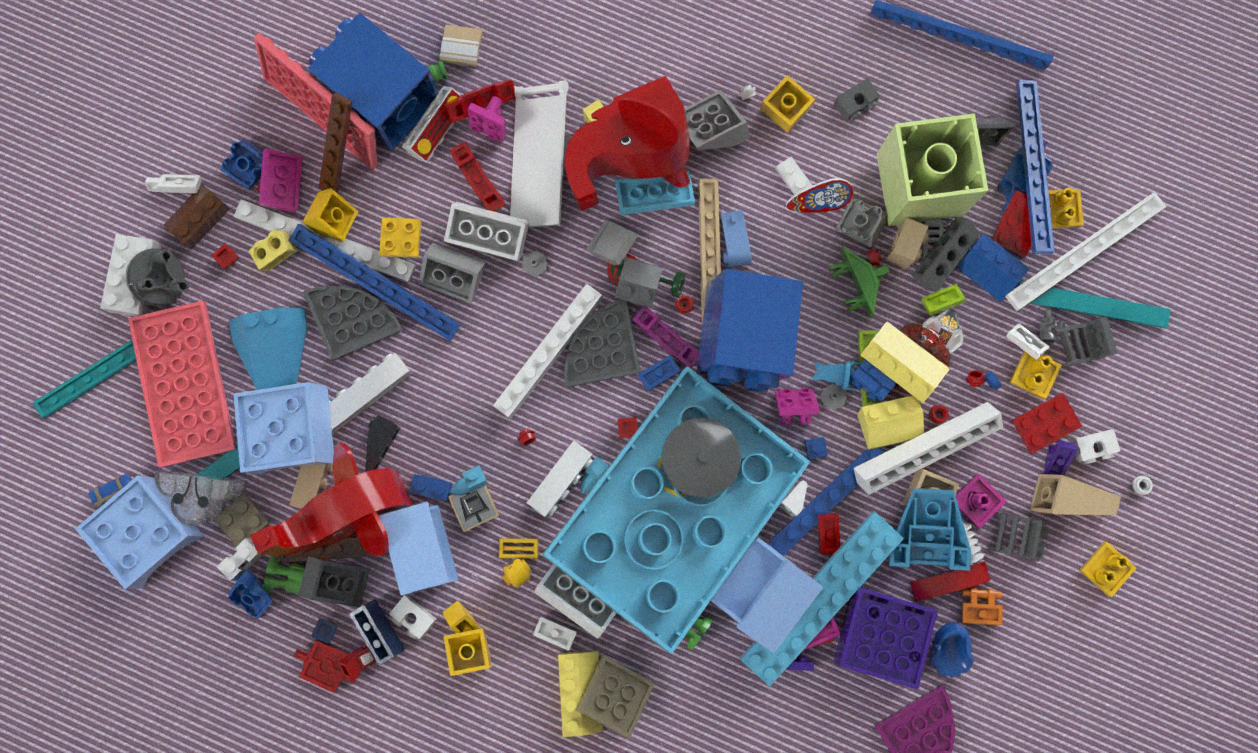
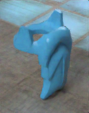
M846 361L845 364H829L828 366L815 362L814 366L817 372L812 380H826L827 382H834L835 385L842 386V389L857 391L856 388L849 386L852 382L849 377L855 371L852 365H860V362Z

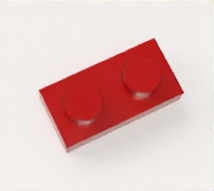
M837 513L818 515L819 553L821 555L835 553L840 548L839 514Z

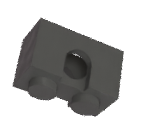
M867 78L839 95L834 105L845 121L851 118L855 120L862 115L861 111L864 109L868 111L873 109L877 105L880 95ZM855 99L860 100L862 104L857 105Z

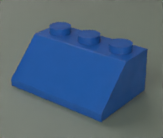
M985 234L977 239L976 243L972 245L965 257L955 267L999 302H1002L1005 296L1015 288L1030 269Z

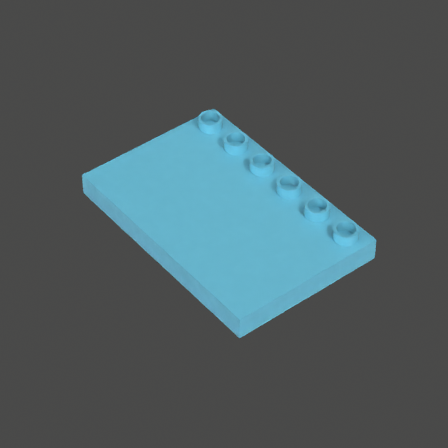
M686 366L543 552L542 556L662 649L672 654L810 461ZM693 418H708L720 422L732 432L740 448L741 464L735 480L727 489L710 497L698 498L686 495L684 498L681 495L682 492L677 490L666 477L662 464L660 469L658 468V462L661 458L662 448L667 436L679 424ZM663 486L674 490L677 496L663 490Z

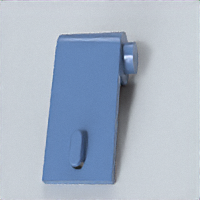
M743 210L721 213L726 243V252H723L724 264H728V267L751 264V251Z

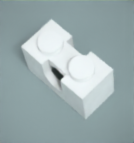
M1114 429L1070 440L1071 444L1077 445L1076 462L1083 461L1084 465L1096 462L1095 458L1102 456L1104 460L1115 457L1114 453L1120 452ZM1094 443L1097 445L1099 450L1097 453L1094 451L1093 448Z
M245 538L235 548L237 552L231 557H226L217 566L230 581L238 580L248 567L250 568L263 555L257 553L250 538ZM245 561H248V563L241 568V565Z
M404 595L389 613L393 617L391 620L399 627L404 625L408 629L406 633L413 639L423 638L437 621V618L409 595ZM410 613L416 616L414 624L409 623L407 620V616Z

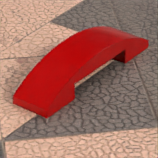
M512 79L473 90L445 104L450 122L454 123L467 118L468 107L471 103L486 108L493 96L499 98L502 103L516 98Z
M465 141L449 150L452 158L486 210L495 212L506 205Z
M984 561L970 565V571L953 570L911 581L910 585L915 601L973 587L991 580Z

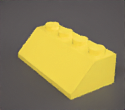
M888 321L861 353L863 358L922 403L930 396L950 369Z
M599 651L559 653L563 737L584 736L603 732V725L576 711L599 663Z

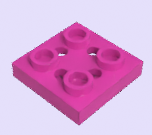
M979 473L956 494L960 512L978 529L1007 502Z

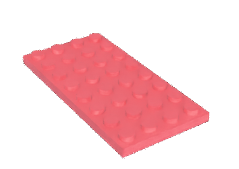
M258 33L253 38L263 78L327 132L333 95L330 89L325 85L319 84L311 73H306L297 61L293 62L283 49L279 50L270 38ZM352 109L345 148L373 171L378 166L375 129L371 123L363 121L360 115Z
M199 301L128 318L158 467L163 468L236 450V442L206 302Z

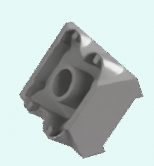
M852 198L836 227V231L872 248L875 246L883 227L887 223V215L878 206L870 207L864 201Z
M605 220L586 250L595 257L612 265H621L625 263L626 254L633 247L638 235L629 229Z

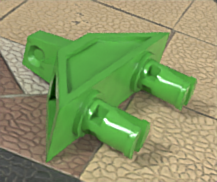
M842 246L839 251L843 262L830 266L829 272L838 270L832 274V278L846 272L850 273L859 296L844 301V305L854 304L847 309L848 312L864 306L871 318L874 315L879 282L882 281L881 277L890 272L888 266L877 269L876 265L872 266Z

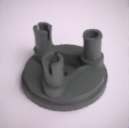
M147 249L141 251L130 260L126 268L125 278L129 291L138 301L146 305L162 306L176 300L182 292H186L187 288L189 289L182 264L169 250Z

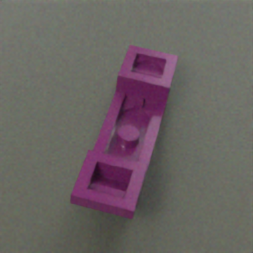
M643 306L632 319L649 337L682 364L689 368L696 364L699 351L663 323L648 307Z

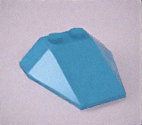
M304 308L269 309L241 314L229 321L231 340L257 390L297 384L307 333V320Z
M913 488L896 530L904 539L890 553L889 566L909 567L910 564L948 566L950 570L970 571L971 549L954 490Z

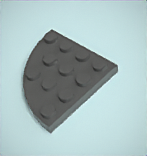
M340 285L319 286L303 291L332 361L403 331L399 321L387 306L371 294L360 289Z
M621 299L605 305L590 315L579 327L571 340L564 366L566 388L641 373L626 300Z

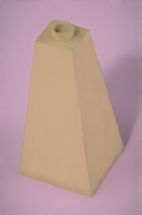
M1039 474L1029 511L1065 515H1116L1121 496L1063 475Z

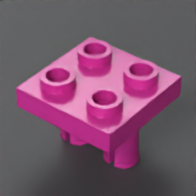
M493 96L486 109L471 103L468 107L469 127L477 133L481 132L490 139L503 143L506 137L505 118L500 117L503 113L502 109H500L502 101Z
M785 388L775 390V400L779 415L781 416V425L786 426V419L788 425H792V415H800L799 423L805 425L806 420L807 425L812 423L811 415L819 414V406L813 389L801 388L800 390H790Z

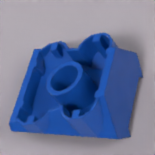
M242 138L240 142L232 144L230 148L231 155L229 158L224 159L220 171L251 190L261 176L263 150L250 140Z
M249 567L228 592V598L233 604L242 605L249 615L257 619L273 601Z

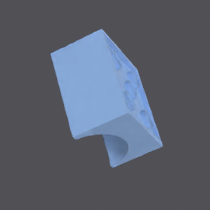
M305 382L234 394L240 473L268 474V471L283 468L333 464L334 448L328 387Z
M139 475L75 528L125 590L139 589L147 586V579L161 564L188 544L204 537L179 505L173 502V498L156 478Z
M424 502L380 515L388 535L389 553L400 595L416 593L459 580L439 505L429 507V503Z
M756 537L710 601L739 623L736 626L739 630L772 653H775L822 590L823 586L759 537Z

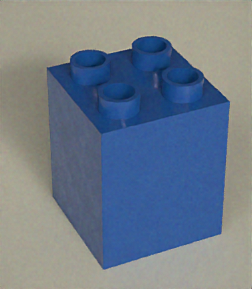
M359 12L353 20L346 18L338 25L335 31L336 38L327 48L320 46L312 53L309 59L310 66L307 69L317 79V82L322 86H327L332 94L338 92L352 101V109L360 115L363 121H368L375 129V138L392 152L418 124L439 92L430 70Z
M725 269L707 283L697 373L708 375L707 382L715 386H730V382L744 380V389L755 392H767L768 388H778L779 381L793 376L803 281Z

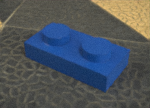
M671 355L639 373L638 377L648 392L678 374L680 369Z
M413 474L409 493L448 501L452 482Z

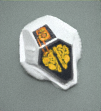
M947 309L936 317L932 316L926 319L920 328L923 346L934 357L949 356L963 343V333L957 314L952 310Z

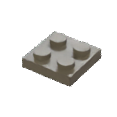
M247 494L240 496L214 518L236 547L245 538L251 539L250 534L270 524L269 520Z

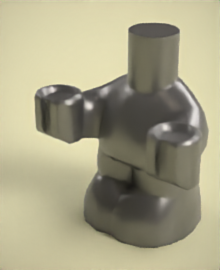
M1044 310V318L1039 325L1040 334L1038 338L1044 343L1059 342L1054 330L1064 328L1065 322L1059 321L1055 323L1052 311Z

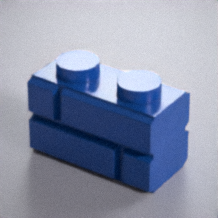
M866 359L860 363L849 377L852 380L851 384L858 390L862 388L866 391V396L874 402L883 401L896 384L895 381Z

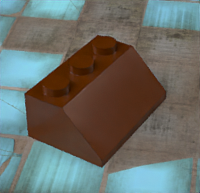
M201 184L198 192L193 193L165 222L164 226L179 241L192 250L230 208L207 187Z

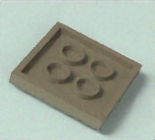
M603 655L576 711L626 739H630L655 683Z

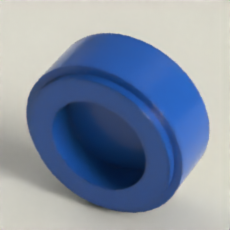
M989 371L984 375L986 382L993 390L1002 387L999 379L993 372Z

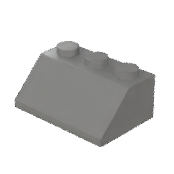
M432 243L424 253L419 284L471 304L481 282L486 262Z

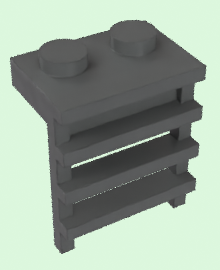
M1106 316L1087 323L1054 330L1055 334L1060 333L1068 362L1064 363L1065 367L1117 354L1116 344ZM1077 329H1079L1087 358H1085ZM1067 331L1070 332V336H1071V339H1072V342H1073V346H1074V349H1075L1076 356H1077V359H1078V360L1075 359V355H1074V352H1073V349H1072V345H1071V342H1070V338H1069V335H1068V332H1067Z
M995 513V516L1002 517L996 547L989 546L988 550L1039 562L1040 558L1044 557L1045 547L1042 545L1043 540L1047 539L1049 531L1046 523L1042 520L1006 513ZM1008 518L1013 519L1008 550L1001 549ZM1023 521L1025 522L1020 552H1015L1013 549L1018 523Z

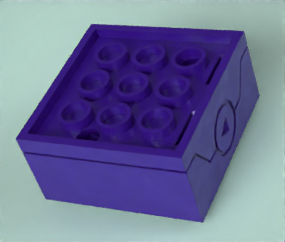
M858 587V590L849 600L833 663L843 668L918 690L938 610Z

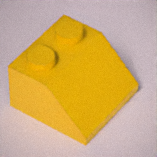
M330 188L317 193L302 222L315 233L342 242L345 240L359 211Z
M483 628L444 636L450 676L492 668L489 647Z

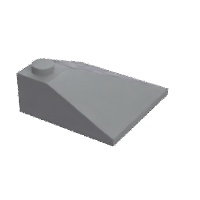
M721 90L685 108L689 140L697 151L732 147L750 138L747 122Z

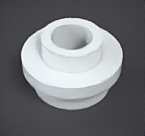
M751 85L740 88L741 92L738 93V96L745 100L756 95V87L751 88Z
M1138 476L1133 480L1132 487L1137 494L1146 495L1151 492L1153 484L1147 476ZM1140 482L1144 484L1143 489L1139 487Z

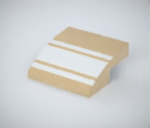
M446 25L439 62L476 67L480 54L479 47L483 35L482 29Z

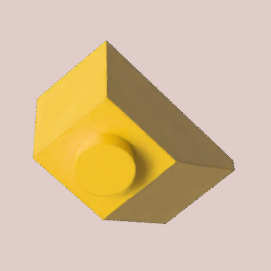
M456 601L442 612L450 628L455 633L481 629L469 611L459 601Z

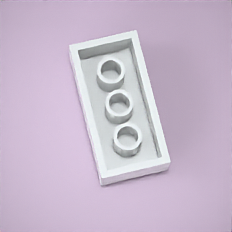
M456 202L451 205L444 241L518 261L522 257L530 221Z
M116 234L100 306L101 309L109 313L129 316L148 314L149 305L138 301L127 287L125 278L126 268L130 260L137 253L147 249H161V244L152 239Z
M554 564L534 591L535 594L597 639L616 614L615 611Z

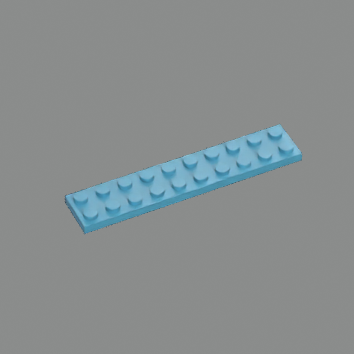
M872 511L813 576V579L822 585L823 588L777 651L772 653L755 641L739 659L770 687L904 538L881 516Z

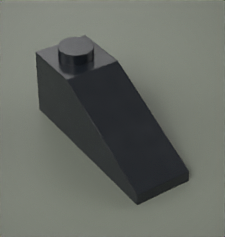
M377 415L376 418L373 417L368 426L370 429L368 430L365 472L378 469L401 429L400 426L380 415Z

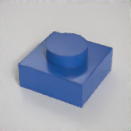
M824 437L804 441L808 460L828 456Z

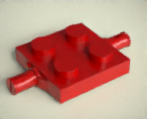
M319 640L315 641L308 653L296 649L293 657L304 661L303 669L299 675L300 678L333 693L337 692L340 683L344 679L353 684L358 679V677L354 680L345 677L337 662L349 653Z

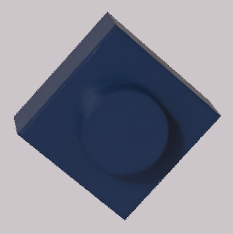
M319 618L311 637L329 645L338 625Z

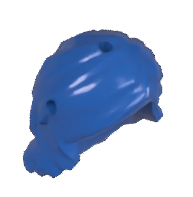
M955 622L944 624L935 633L932 641L933 652L929 662L932 663V666L939 674L953 678L954 675L960 676L961 673H967L974 663V656L971 654L972 643L968 630L964 626Z

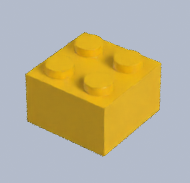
M787 75L762 101L760 110L785 132L789 133L812 108L815 98Z

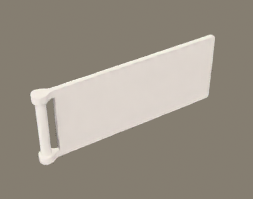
M566 80L559 81L556 84L526 88L522 86L515 87L516 108L510 216L530 221L529 227L560 225L566 94L568 91V82ZM554 91L560 92V95L523 100L525 95Z

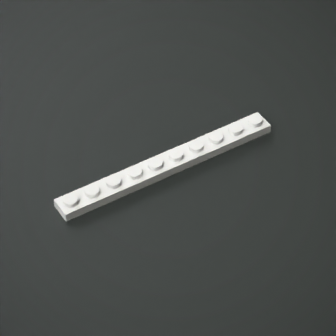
M1155 192L1008 293L1005 297L1016 311L1020 310L1167 206Z
M240 200L233 216L238 220L268 231H287L290 237L297 224H301L314 232L303 222L244 200ZM317 234L373 270L407 283L410 282L416 267L415 264L397 257L380 256V251L346 238L341 242Z

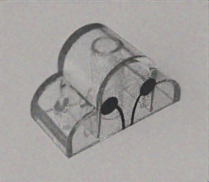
M178 471L156 472L155 474L157 489L164 496L171 498L173 515L179 522L187 525L214 521L224 511L227 501L236 500L243 495L248 481Z

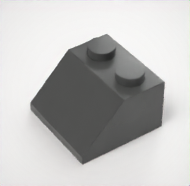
M626 257L615 298L652 308L663 267Z

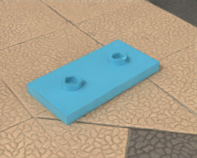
M689 170L686 172L690 179V184L684 188L673 186L662 177L615 180L620 215L694 206L695 200Z

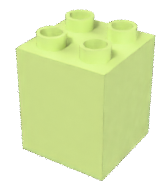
M975 114L895 124L876 154L888 226L901 225L906 218L917 222H924L925 220L963 217L988 192Z

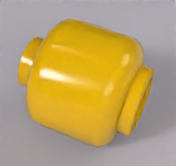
M516 558L503 567L505 574L502 578L508 586L512 584L515 588H518L530 580V573L532 571L524 559Z

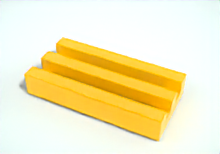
M499 538V558H538L539 539ZM503 542L534 543V547L503 546ZM503 550L534 551V554H503Z

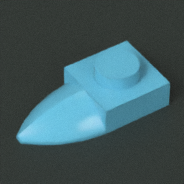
M597 456L582 478V494L590 492L609 467L607 463Z
M480 465L462 473L463 477L453 485L449 493L454 495L466 494L488 484Z

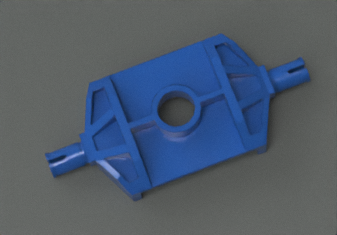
M1047 141L1043 144V145H1044V149H1045L1046 146L1048 145V142H1047ZM1022 148L1017 150V154L997 186L1007 199L1002 208L1003 212L1015 190L1027 195L1026 180L1023 176L1024 160ZM1045 155L1046 174L1048 176L1053 165L1051 160Z

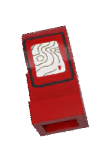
M367 644L337 662L344 676L354 680L361 671L377 661Z

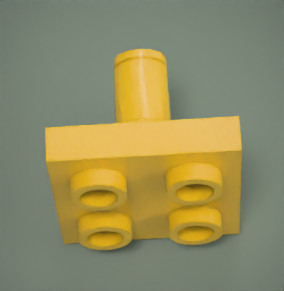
M1080 189L1048 190L1052 229L1079 228L1084 226Z
M382 217L379 255L383 257L419 258L421 220Z
M1023 351L1009 383L1043 400L1047 399L1062 365L1053 361L1050 356L1042 355L1036 360Z
M1104 541L1079 571L1108 597H1113L1136 570V567L1129 562L1126 556L1121 555L1107 541Z

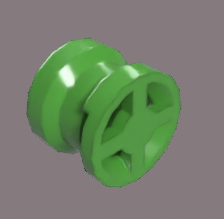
M442 61L436 65H428L435 83L439 82L440 79H448Z

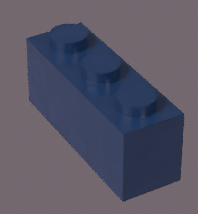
M376 599L349 614L379 666L405 650Z

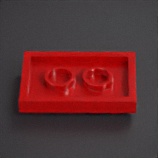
M1015 190L991 239L1002 248L1023 258H1026L1032 246L1028 201L1026 194Z
M1064 393L1011 420L1030 454L1082 427Z

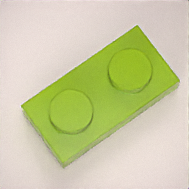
M955 284L922 297L921 302L929 316L965 303L966 298L958 285Z

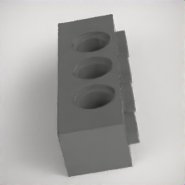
M955 218L912 274V277L925 290L937 292L943 286L947 277L954 272L959 261L965 257L969 248L976 243L981 232L968 218Z

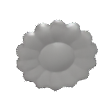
M531 251L526 254V257H523L522 266L527 275L530 274L531 277H538L547 270L548 262L543 253Z
M835 384L827 385L820 394L821 402L828 409H840L847 400L844 389Z

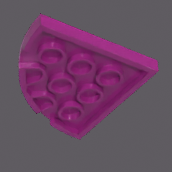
M939 685L874 725L890 753H952L955 740L953 708L943 685Z

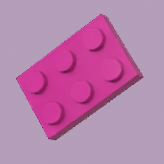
M267 148L263 150L260 206L294 213L298 211L302 157Z

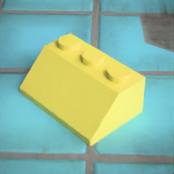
M914 396L864 406L857 413L868 450L906 442L924 434L923 411L919 400Z

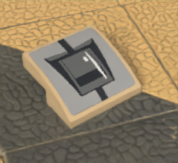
M486 485L466 494L448 496L463 532L499 516Z

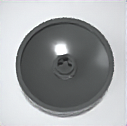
M693 418L684 421L670 432L662 448V466L666 477L677 490L692 497L704 498L721 493L733 483L740 469L741 453L735 436L726 426L712 419Z

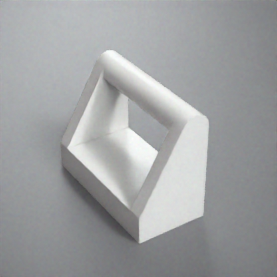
M800 481L795 483L779 505L791 517L797 516L802 511L807 482Z

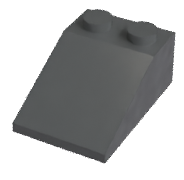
M987 116L977 119L975 117L980 146H998L1015 128V123L1004 118Z
M308 556L298 596L314 601L360 607L370 569Z

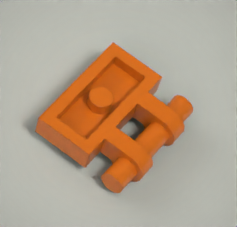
M973 587L961 590L962 597H969V603H961V623L1002 625L1003 605H995V599H1002V591H995L987 588V590H977V588ZM977 598H986L987 604H977Z

